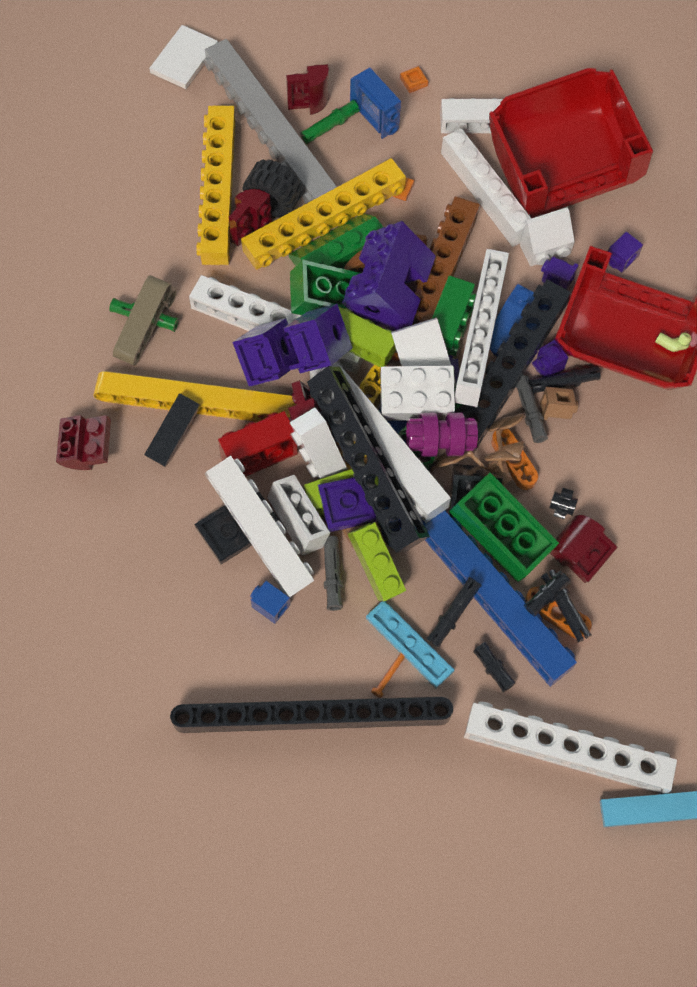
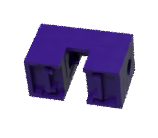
M403 221L368 233L359 260L365 265L363 273L352 276L342 302L355 315L363 319H369L375 325L391 331L412 325L421 299L405 284L418 279L423 283L427 282L436 257Z
M338 304L308 311L290 324H288L286 318L258 325L232 342L249 387L280 379L290 370L298 369L299 373L332 366L353 348Z

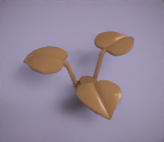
M521 413L504 417L495 421L488 428L489 432L496 431L499 449L485 456V461H489L488 468L472 451H464L463 456H447L446 453L442 454L433 463L430 469L431 473L435 468L454 464L465 457H471L481 468L503 476L502 485L510 482L512 477L505 460L520 461L525 445L523 442H517L503 446L501 433L504 429L518 424L525 414Z

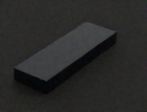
M179 393L144 455L166 467L201 405Z

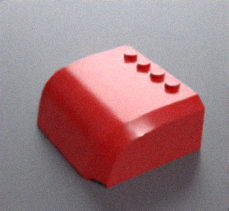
M586 68L506 96L500 102V105L493 112L489 113L490 130L496 155L514 197L531 218L635 183L646 175L653 154V149L612 69L609 72L596 71V68Z
M590 246L557 332L556 342L570 357L665 390L691 386L697 371V293L691 302L606 273L605 271L612 253ZM661 332L672 339L678 338L682 333H688L692 337L690 346L687 349L675 352L669 351L655 343Z

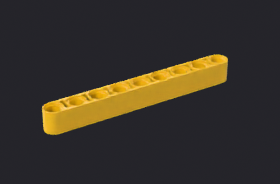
M105 371L98 373L93 394L96 399L104 402L170 410L180 393L201 405L197 414L254 422L264 420L272 413L285 411L289 418L288 408L295 405L292 396Z

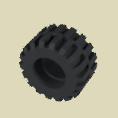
M263 159L260 162H256L243 183L242 190L257 189L268 193L271 202V216L281 218L293 211L304 192V187L300 178L287 166L277 161L274 162L269 159L266 161Z

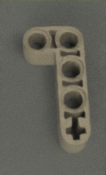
M152 275L147 277L116 342L113 357L131 365H137L164 307L170 308L175 300L177 291L172 284Z

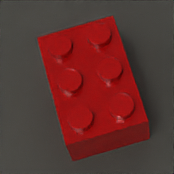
M285 411L272 413L264 420L257 423L250 422L238 431H230L222 435L218 439L222 461L229 456H232L234 460L238 458L245 468V471L242 473L247 477L298 455L297 444L291 436L294 430Z

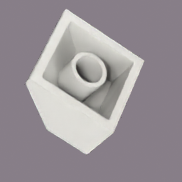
M568 208L526 220L520 247L530 267L537 264L543 265L547 259L551 260L552 257L562 259L571 254L575 241Z

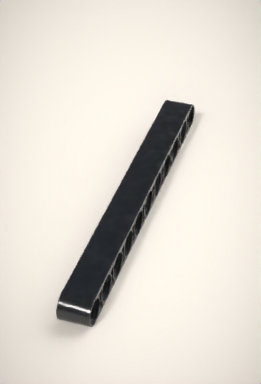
M446 697L181 704L172 709L170 719L174 728L180 733L439 726L449 722L453 713V704ZM443 706L448 714L438 716L434 708ZM411 707H418L422 715L413 717L409 714L408 710ZM365 708L370 711L371 715L363 719L357 715V711ZM385 708H392L396 711V716L388 718L384 716L382 711ZM335 709H341L344 711L345 716L342 719H335L331 716V713ZM309 710H316L319 713V717L315 720H309L305 714ZM263 711L268 715L266 720L256 721L254 715L257 712ZM283 711H290L294 715L289 721H283L279 716ZM233 712H238L242 717L238 722H230L228 720L229 715ZM207 713L216 715L215 720L211 723L203 722L202 718ZM188 714L190 718L185 724H179L176 722L179 715Z

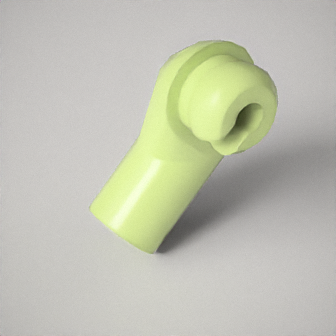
M661 332L655 343L669 351L675 352L687 349L690 346L692 337L688 333H682L678 338L672 339Z

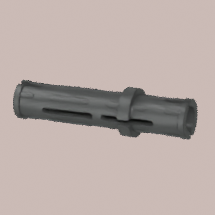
M523 375L516 388L525 412V423L530 428L533 442L542 443L548 439L543 425L544 417L539 412L529 377Z
M328 536L324 544L326 581L323 584L327 594V610L338 611L343 608L341 596L343 581L340 578L339 538L336 536Z

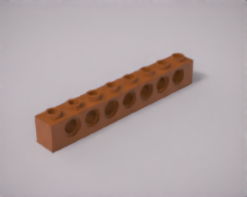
M456 196L452 204H447L444 213L446 219L445 221H440L437 229L439 236L438 238H433L430 250L436 257L428 280L423 283L418 279L415 283L417 289L413 292L421 300L412 325L432 319L448 276L454 277L477 220L480 204Z

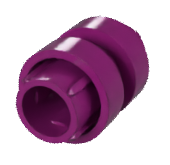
M420 413L419 418H410L407 421V446L411 451H419L421 457L437 456L438 449H445L447 456H463L464 451H473L477 447V422L474 418H464L463 413H447L445 420H438L436 413Z

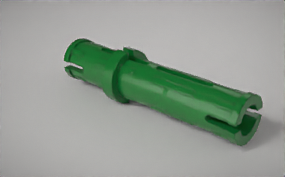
M351 100L343 107L335 108L327 117L300 132L301 138L306 144H309L333 127L344 124L345 120L360 111V109H357L359 108L358 104Z
M113 298L109 311L129 317L131 311L125 309L132 310L135 302L131 304ZM161 313L159 319H162L163 322L158 320L156 326L175 332L178 327L179 318Z

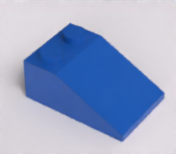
M519 284L516 285L495 320L489 349L497 357L499 356L497 351L502 342L507 343L511 337L509 332L515 322L519 324L521 321V313L527 303L531 305L534 300V292ZM540 305L539 309L548 311L550 307L548 305ZM533 323L528 324L526 326L529 330H536L539 328L536 324ZM521 342L514 345L519 350L527 347Z

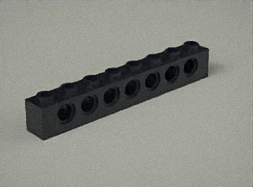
M546 279L543 286L540 284L537 286L533 294V302L531 305L526 304L521 313V321L519 324L514 323L509 332L511 337L507 343L502 342L497 351L499 356L495 362L490 361L484 372L487 375L482 382L479 401L487 400L490 402V406L481 408L479 406L474 407L463 404L460 412L464 414V418H474L478 422V442L476 449L472 451L473 453L479 447L488 432V428L494 423L569 303L571 292ZM548 305L550 309L542 311L539 309V306ZM533 323L536 324L539 328L536 330H529L526 326L528 324ZM521 342L527 347L519 350L514 345ZM509 361L515 366L511 369H506L502 364ZM500 381L502 386L500 388H493L490 386V383Z
M326 367L307 381L310 394L317 401L322 417L328 422L334 440L339 443L345 461L350 464L354 472V479L361 485L365 493L366 502L372 506L376 514L377 523L384 529L388 537V544L396 553L408 551L429 538L430 535L341 367ZM332 392L334 393L333 401L331 399ZM343 413L345 414L344 422L342 420ZM354 434L356 435V442H355V443H354V441H353V435H354ZM365 455L367 456V459H368V460H367V464H365V462H364V456H365ZM376 476H377L378 479H379V484H378V486H377L376 483H375V478H376ZM387 498L390 500V507L386 504ZM399 519H400V521H401V523H402L401 529H399V527H398V520H399Z

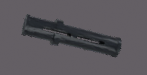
M594 366L580 370L574 368L571 369V372L534 380L531 379L529 381L535 394L545 391L546 387L562 388L571 385L577 387L581 383L600 380L601 374L600 372L597 373L600 370L599 367Z
M555 569L549 571L551 578L557 574ZM547 573L541 576L545 584L551 580ZM564 588L556 596L554 602L557 603L577 639L576 641L579 643L584 641L580 630L586 639L591 637L592 634L569 597L570 591L568 588Z
M468 577V580L444 615L438 617L439 622L426 639L430 642L432 641L434 645L440 648L451 629L454 630L457 625L455 623L482 585L473 578Z

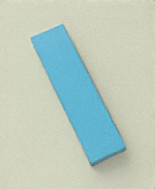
M382 601L366 616V619L436 689L454 672L455 669L386 601Z
M697 791L601 799L599 801L603 827L697 819Z

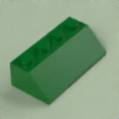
M362 214L290 253L289 258L295 266L301 260H307L344 269L348 261L363 249L368 233L384 227L375 216Z
M491 473L484 477L449 511L517 582L525 578L559 544Z

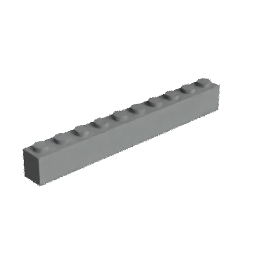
M224 39L206 48V58L204 59L206 68L209 71L212 70L217 83L225 88L227 97L230 100L233 99L238 112L241 115L244 114L249 127L257 132L260 142L263 145L266 144L269 148L271 157L274 160L277 159L282 165L287 166L300 178L304 187L302 197L305 204L336 188L337 186L229 41Z

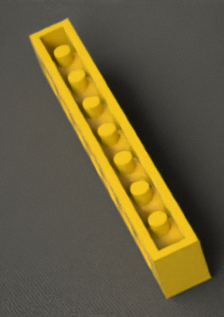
M208 106V114H204V128H207V132H203V145H206V150H202V163H205V168H201V181H204V186H200V200H203V205H199V218H202V223H198V237H201V242H197L196 251L197 256H201L202 265H229V216L231 215L235 110L234 106Z
M390 158L241 238L242 250L256 270L261 267H267L274 260L289 255L291 251L300 246H306L311 240L318 236L326 235L329 230L344 225L351 218L360 216L375 205H381L386 199L401 194L405 188L406 176L394 160Z

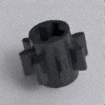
M562 488L561 493L554 492L549 506L550 509L555 510L553 516L565 519L566 514L573 516L578 498L573 497L574 491Z

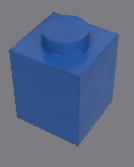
M267 581L262 586H256L250 595L252 608L274 624L277 623L290 606V597Z

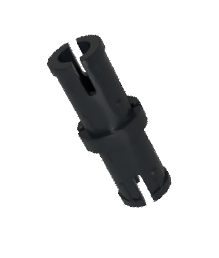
M559 571L549 582L538 588L539 591L524 604L525 609L535 617L548 603H553L556 600V596L571 583V580L565 573Z
M486 642L473 650V653L486 668V674L491 675L503 693L516 684L504 668L503 661L501 659L498 660Z

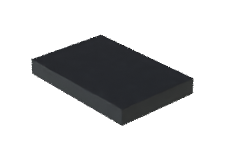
M260 492L256 493L261 501L265 500ZM226 505L194 524L221 565L252 546ZM273 511L270 515L276 522L279 518Z

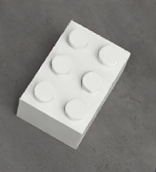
M453 366L381 367V415L386 421L419 418L420 413H436L438 420H445L447 413H455Z

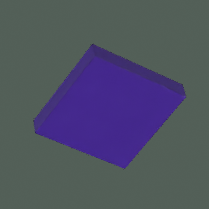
M354 477L318 484L329 532L377 522L372 506L366 502L365 493Z

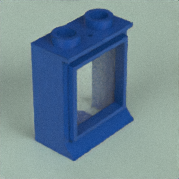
M370 67L350 79V101L354 100L358 104L359 108L357 109H360L359 112L378 133H381V139L396 133L400 123V99Z

